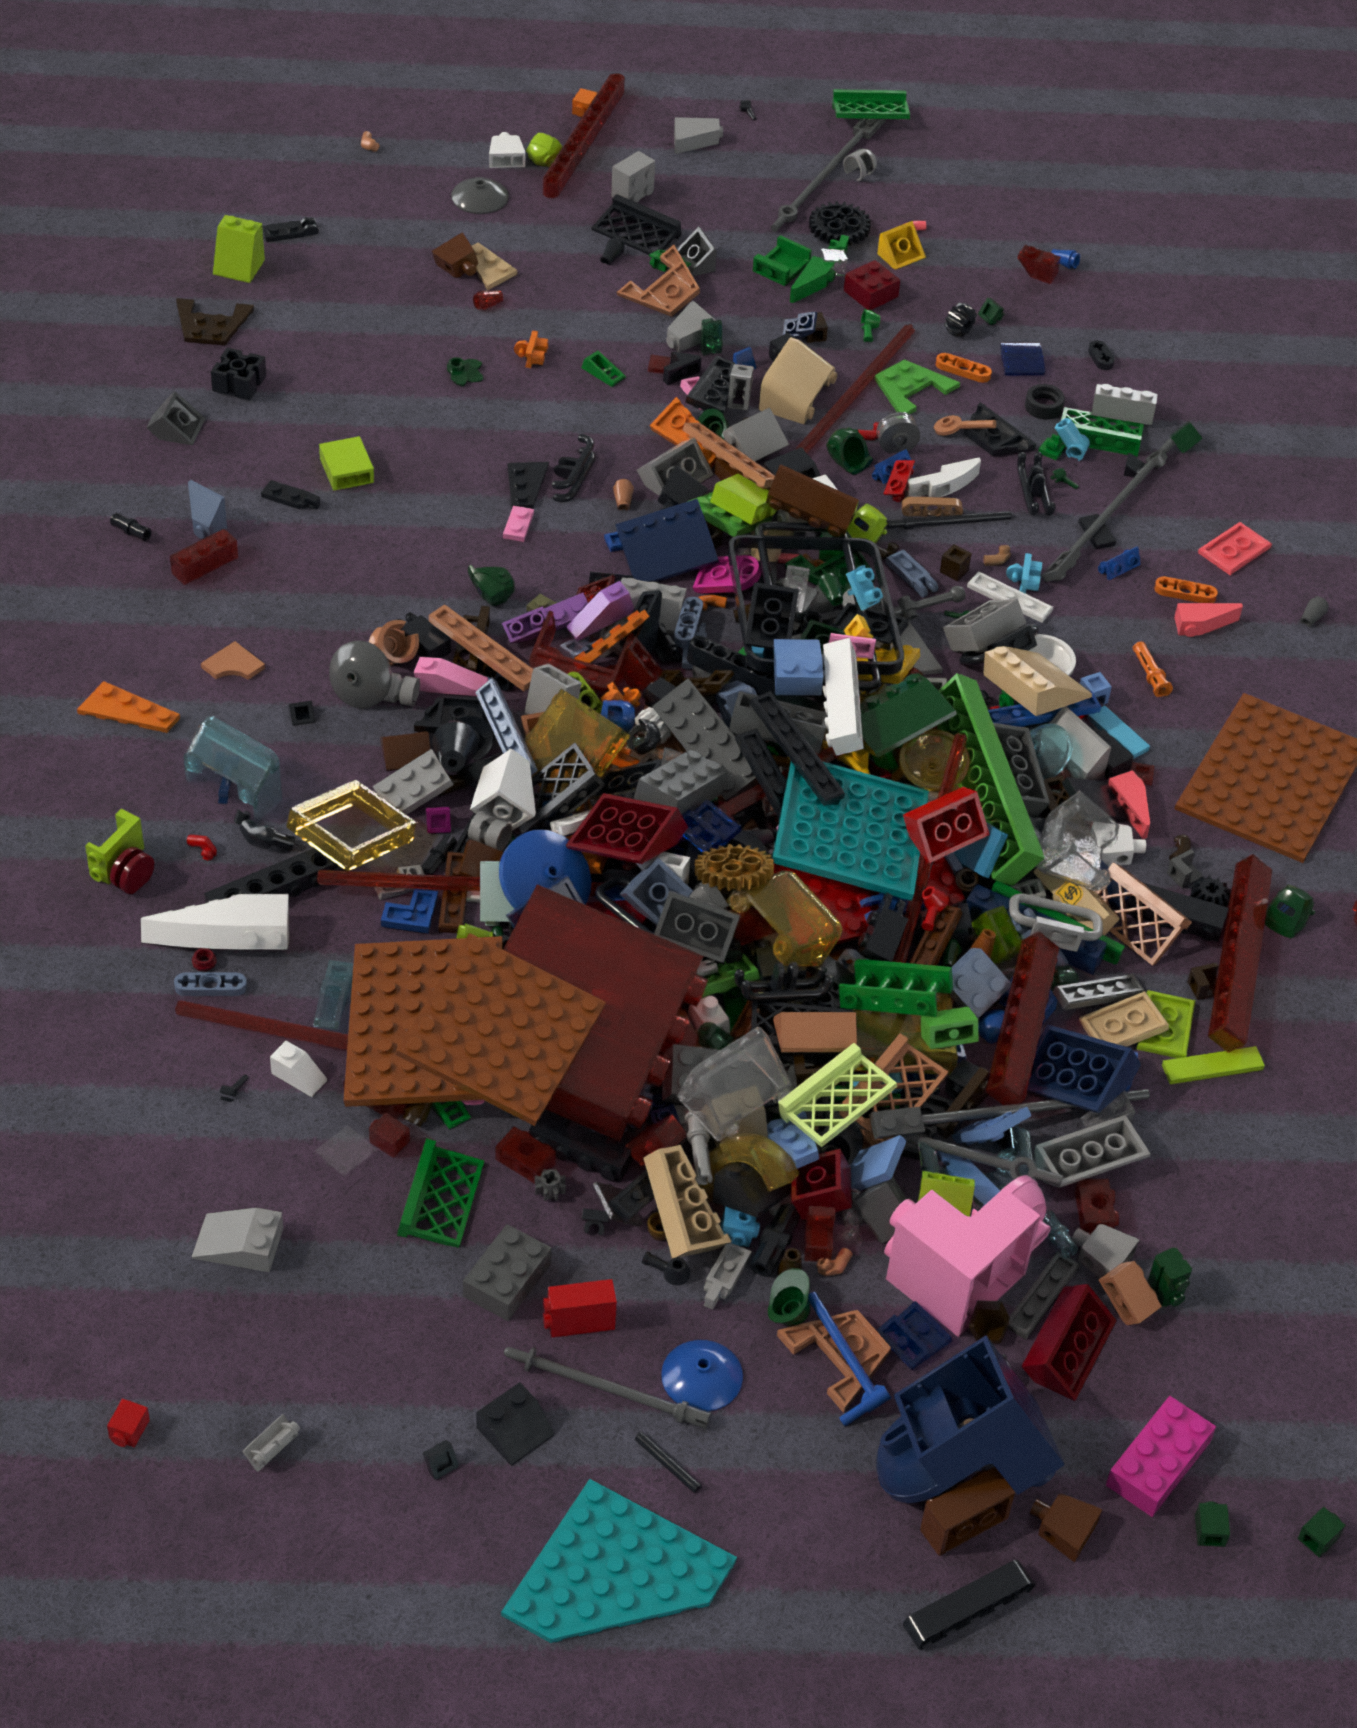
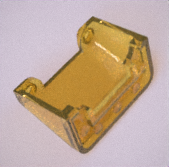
M782 870L774 873V875H771V880H766V884L759 883V887L752 885L750 890L742 887L741 891L735 889L726 901L735 912L743 913L750 906H754L777 931L779 935L773 944V952L783 966H788L790 962H796L798 966L822 965L842 934V926L839 920L792 871Z

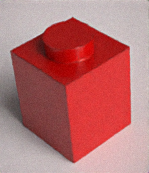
M122 1398L107 1425L109 1439L117 1446L125 1447L129 1445L135 1448L150 1421L148 1407Z

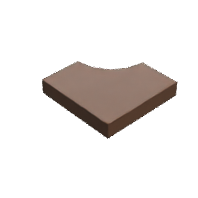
M235 641L203 661L201 668L215 679L236 675L249 680L263 671L265 664Z

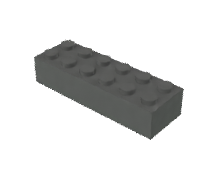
M689 679L685 680L652 706L686 751H697L701 756L719 763L721 767L728 770L721 795L734 811L763 790L736 743L735 736L732 732H729V728Z

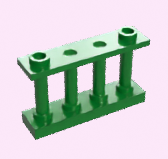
M857 959L854 963L855 985H839L840 1008L936 1017L938 1015L936 993L951 994L953 990L952 967Z

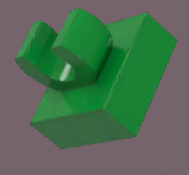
M841 235L840 241L831 240L828 254H837L836 260L844 261L848 250L849 236Z
M1052 434V438H1047L1039 447L1038 452L1053 460H1057L1064 452L1066 445L1060 443V436Z

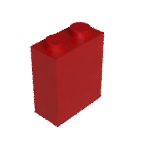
M608 1279L548 1287V1298H543L545 1312L543 1313L544 1329H550L551 1338L615 1330L617 1301L613 1280Z

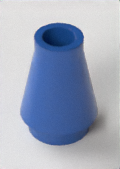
M1053 249L1050 254V260L1068 269L1077 268L1080 262V254L1076 250Z

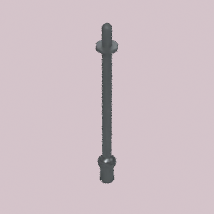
M507 1347L504 1350V1355L507 1358L525 1363L524 1369L527 1372L533 1366L673 1414L676 1422L679 1423L685 1421L706 1429L710 1421L711 1412L692 1407L687 1401L683 1400L682 1403L675 1404L536 1356L537 1350L534 1347L531 1348L529 1353L512 1347Z

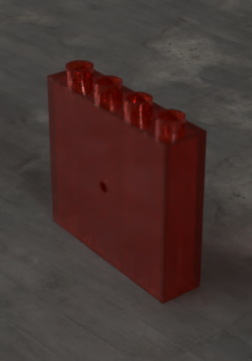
M537 884L503 950L606 1002L602 1013L545 1109L621 1141L628 1124L641 1129L653 1103V1100L642 1096L647 1083L659 1088L663 1083L672 1059L661 1055L666 1042L672 1045H680L691 1019L680 1015L684 1003L697 1007L709 981L697 975L703 956Z

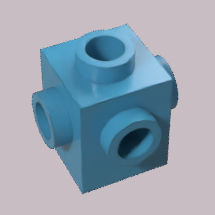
M725 1206L720 1227L724 1235L728 1234L732 1244L749 1247L752 1238H757L760 1223L756 1222V1217Z

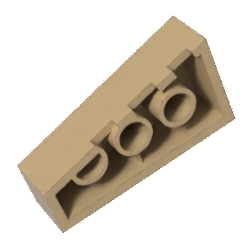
M681 1145L658 1149L644 1157L672 1259L716 1250L732 1242L728 1234L724 1235L719 1225L721 1221L717 1213L712 1212L706 1201L708 1196L704 1188L701 1189L696 1182L695 1177L697 1175Z

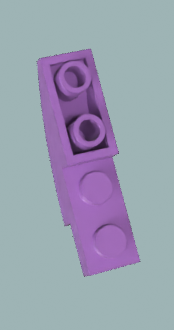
M580 593L549 607L543 608L542 606L503 622L502 626L511 644L527 641L566 628L588 602L584 593Z

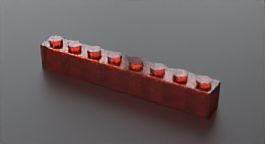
M1040 931L1023 939L1021 942L987 1083L986 1092L1003 1106L1019 1104L1027 1096V1088L1036 1057L1037 1044L1045 1018V1009L1049 1000L1055 966L1058 961L1059 947Z

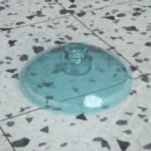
M1043 724L1029 731L1042 777L1047 779L1057 776L1067 765L1072 754L1073 742L1070 734L1062 726Z

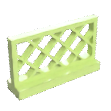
M853 1043L778 1102L780 1117L787 1123L791 1121L819 1146L823 1147L896 1089L897 1082L863 1056L861 1048ZM861 1065L868 1069V1074L854 1075V1070ZM853 1081H868V1089H853ZM871 1081H883L886 1086L882 1089H871ZM839 1082H850V1089H835V1085ZM821 1096H831V1104H816V1100ZM835 1096H849V1104H834ZM853 1096H868L867 1101L863 1104H852ZM802 1111H812V1119H800L797 1115ZM816 1111H830V1119H815ZM834 1111H849V1115L846 1118L834 1119ZM815 1126H830L829 1131L822 1137L815 1132Z

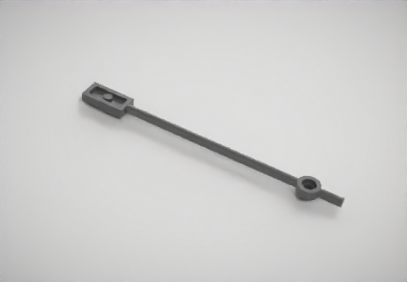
M861 119L853 127L854 137L791 205H782L779 208L778 219L773 223L771 229L776 232L785 222L795 221L799 206L862 138L870 139L886 122V119Z
M1168 439L1159 450L1146 458L1147 464L1070 550L1062 552L1041 575L1045 582L1063 579L1066 576V571L1076 565V560L1082 555L1080 550L1150 471L1154 467L1158 469L1166 463L1165 460L1168 458L1166 453L1175 444L1172 439Z
M769 1085V1097L792 1092L789 1089ZM779 1106L765 1108L767 1111L780 1114ZM805 1111L807 1118L812 1119V1111ZM816 1111L815 1116L824 1118L822 1111ZM834 1111V1119H844L839 1115V1112ZM856 1121L853 1122L859 1129L868 1131ZM922 1135L902 1136L906 1142L1010 1171L1014 1180L1025 1175L1021 1173L1020 1167L1027 1165L1029 1172L1026 1175L1032 1179L1035 1178L1056 1185H1061L1063 1175L1038 1169L1034 1160L1029 1157H1019L1014 1161H1010Z
M1124 1090L1118 1095V1099L1115 1098L1105 1108L1109 1111H1118L1126 1105L1127 1101L1149 1099V1090ZM1057 1100L926 1115H921L920 1107L876 1111L869 1114L874 1140L893 1138L899 1135L922 1134L925 1132L924 1125L998 1117L1007 1112L1013 1114L1024 1107H1028L1030 1113L1076 1108V1106Z

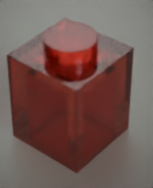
M385 1113L380 1119L374 1120L370 1125V1143L394 1158L410 1142V1128L388 1113Z

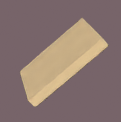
M1145 991L1079 1017V1021L1088 1036L1125 1047L1169 1030V1024Z

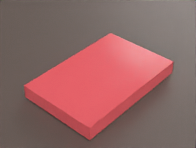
M1239 522L1201 547L1198 553L1231 575L1270 549L1272 543Z

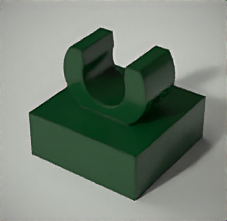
M987 297L978 315L989 325H994L997 320L1003 318L1005 313L1003 312V307L992 298Z

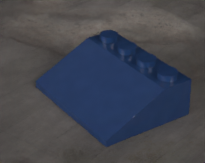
M698 499L615 524L631 575L636 580L658 582L719 562Z
M1047 1024L1013 1086L1020 1090L1100 1113L1130 1086L1141 1063L1132 1048Z

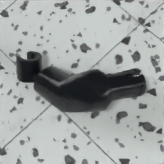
M237 810L234 823L240 825V831L248 843L261 848H268L273 845L289 851L293 849L295 836L277 832L274 826H259L255 821L249 819L251 816L250 812Z

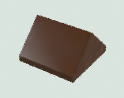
M426 731L380 737L386 771L399 770L430 750L429 733Z
M468 840L458 874L480 883V861H500L504 852L475 840Z

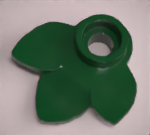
M459 357L449 360L447 371L451 374V380L455 384L464 386L467 382H481L483 380V375L477 370L482 366L481 361L476 359L463 360Z

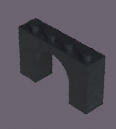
M558 1086L535 1126L531 1125L529 1128L528 1143L538 1151L546 1150L553 1153L561 1161L570 1160L577 1163L585 1171L590 1169L596 1171L606 1180L611 1181L615 1179L621 1182L647 1138L648 1124L636 1121V1128L627 1125L626 1132L619 1127L616 1134L613 1133L609 1139L601 1143L586 1144L579 1142L571 1137L566 1129L576 1112L571 1110L573 1103H569L570 1091Z

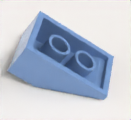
M774 639L775 695L822 694L823 663L819 640Z

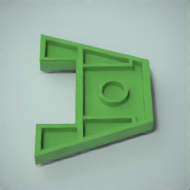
M902 360L875 375L876 383L901 419L912 414L917 409V406L906 398L932 385L946 395L960 387V382L907 360Z

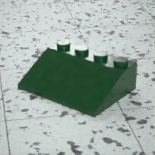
M918 673L911 674L901 683L888 686L884 692L870 696L866 699V702L860 704L863 749L878 758L957 715L956 710L927 678Z

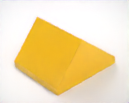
M913 221L880 233L877 254L893 269L896 270L926 258Z

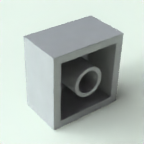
M638 151L612 166L611 197L618 194L638 203L644 196L651 195L654 191L655 160Z

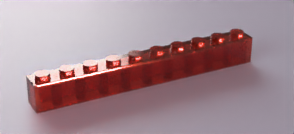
M1254 854L1235 865L1208 1037L1227 1053L1247 1044L1269 900L1272 869Z

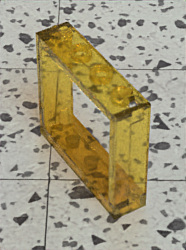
M353 780L290 808L286 827L340 867L350 871L410 843L414 838L417 822L358 780ZM354 805L390 831L351 848L316 822Z

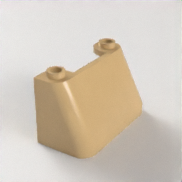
M790 337L763 378L759 410L764 411L770 408L776 416L805 424L807 419L811 420L814 415L813 401L823 385L829 387L830 384L835 383L837 379L835 367L803 342Z

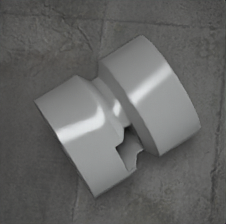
M392 673L390 690L382 701L396 703L399 700L402 705L414 707L416 702H412V700L416 701L418 698L420 679L411 676L402 678L401 674Z
M480 811L470 823L468 837L470 840H475L502 851L511 838L512 824L499 818L495 820V817Z

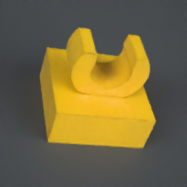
M859 614L844 629L845 634L849 636L873 638V635L869 634L870 629L865 618Z

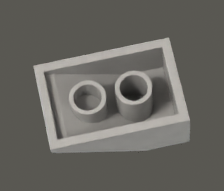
M249 1208L206 1214L192 1259L270 1272L283 1232L282 1212Z

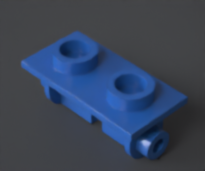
M907 449L874 465L876 469L872 473V478L874 480L879 479L883 484L887 483L896 460H911Z
M1139 547L1127 549L1124 553L1106 562H1101L1098 566V571L1101 574L1106 573L1107 579L1111 580L1141 565Z

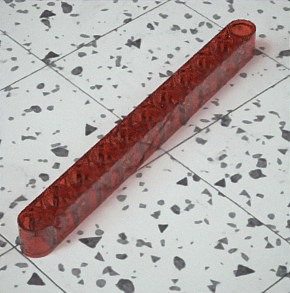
M613 73L609 75L544 175L543 195L545 197L556 198L560 195L624 94L625 77L622 74Z

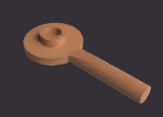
M952 415L938 420L934 425V430L936 434L945 436L953 434L959 429L996 428V420L962 421L960 417Z

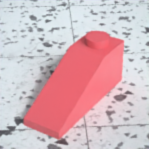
M1178 603L1174 617L1178 635H1186L1187 637L1200 636L1239 621L1243 605L1242 603Z
M1133 770L1109 778L1108 785L1128 815V821L1142 839L1147 838L1150 817L1143 780Z

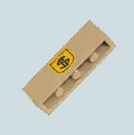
M1051 852L1034 870V874L1040 878L1043 888L1053 893L1051 897L1054 901L1088 908L1096 912L1103 922V935H1106L1119 921L1118 915L1062 855ZM1066 913L1068 917L1093 929V922L1088 918Z

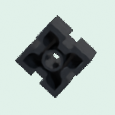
M227 347L220 357L221 363L217 362L210 372L212 391L226 395L232 392L235 393V397L251 400L257 391L256 385L260 386L266 377L265 356L249 353L246 356L242 354L241 350Z

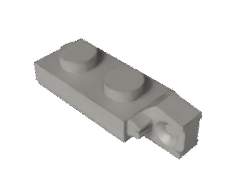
M732 1243L725 1245L706 1278L704 1291H707V1294L705 1295L703 1306L713 1310L719 1298L726 1299L730 1295L750 1260L752 1251Z

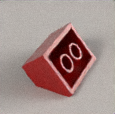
M961 787L903 814L909 837L927 863L936 861L990 835L978 793L966 787Z

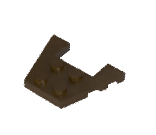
M176 299L184 342L225 346L241 324H244L247 317L254 312V305L236 303L233 316H224L222 314L210 315L202 312L192 313L195 300Z

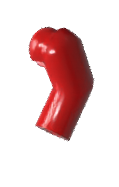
M188 835L187 845L200 847L203 850L201 856H203L204 860L211 861L214 856L216 857L217 848L208 836Z

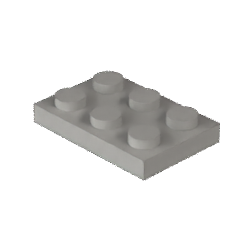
M430 749L375 784L373 788L391 819L396 821L454 784L433 750Z

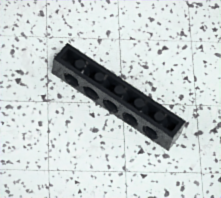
M332 840L204 893L205 903L217 899L230 898L238 894H289V897H297L307 889L312 887L318 888L326 881L342 878L348 873V858L336 841Z

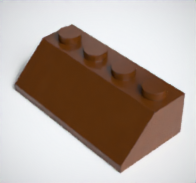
M781 464L766 499V503L775 510L781 509L795 519L807 521L812 527H820L827 530L830 535L835 537L845 536L855 516L859 499Z

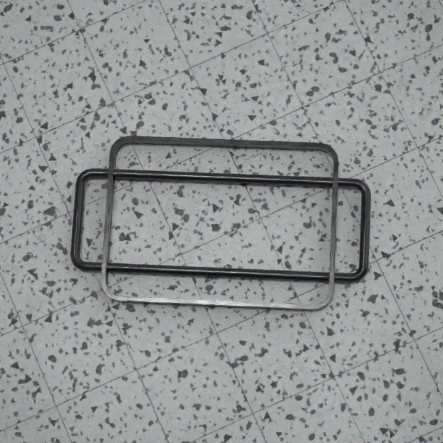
M763 522L756 526L755 535H738L729 541L728 560L743 645L745 644L748 623L734 550L738 548H758L764 583L768 585L774 584L767 549L843 551L848 572L856 569L852 551H861L869 554L873 559L879 588L883 594L882 600L885 613H887V621L897 660L890 662L877 661L874 649L873 659L857 661L858 675L872 676V681H858L859 691L874 690L881 685V675H894L900 672L904 661V650L879 548L874 542L863 538H849L848 532L844 537L764 535L763 531L828 532L820 527H812L809 523ZM853 594L857 614L865 618L869 627L866 609L861 611L857 599ZM744 645L746 661L752 669L759 672L775 673L774 659L760 658L753 653L752 646Z

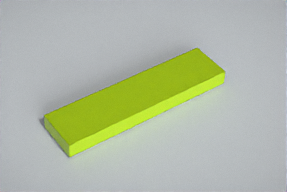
M1256 1046L1163 1060L1162 1063L1169 1084L1264 1070L1265 1066Z

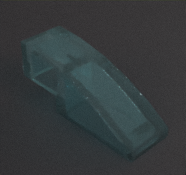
M329 960L325 980L323 979L313 1027L339 1030L352 986L353 963Z

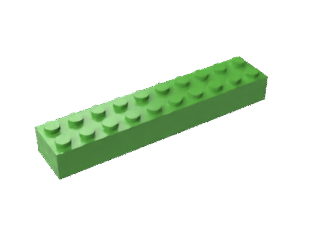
M956 673L939 692L956 710L957 715L938 724L936 727L959 788L966 787L977 791L986 822L1008 834L991 875L993 880L1014 886L1045 857L978 683L974 679Z

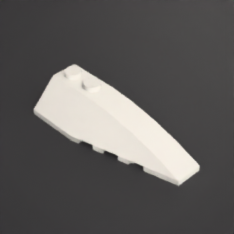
M238 894L230 898L217 899L197 906L192 905L176 911L171 910L142 917L141 942L210 949H288L289 894Z

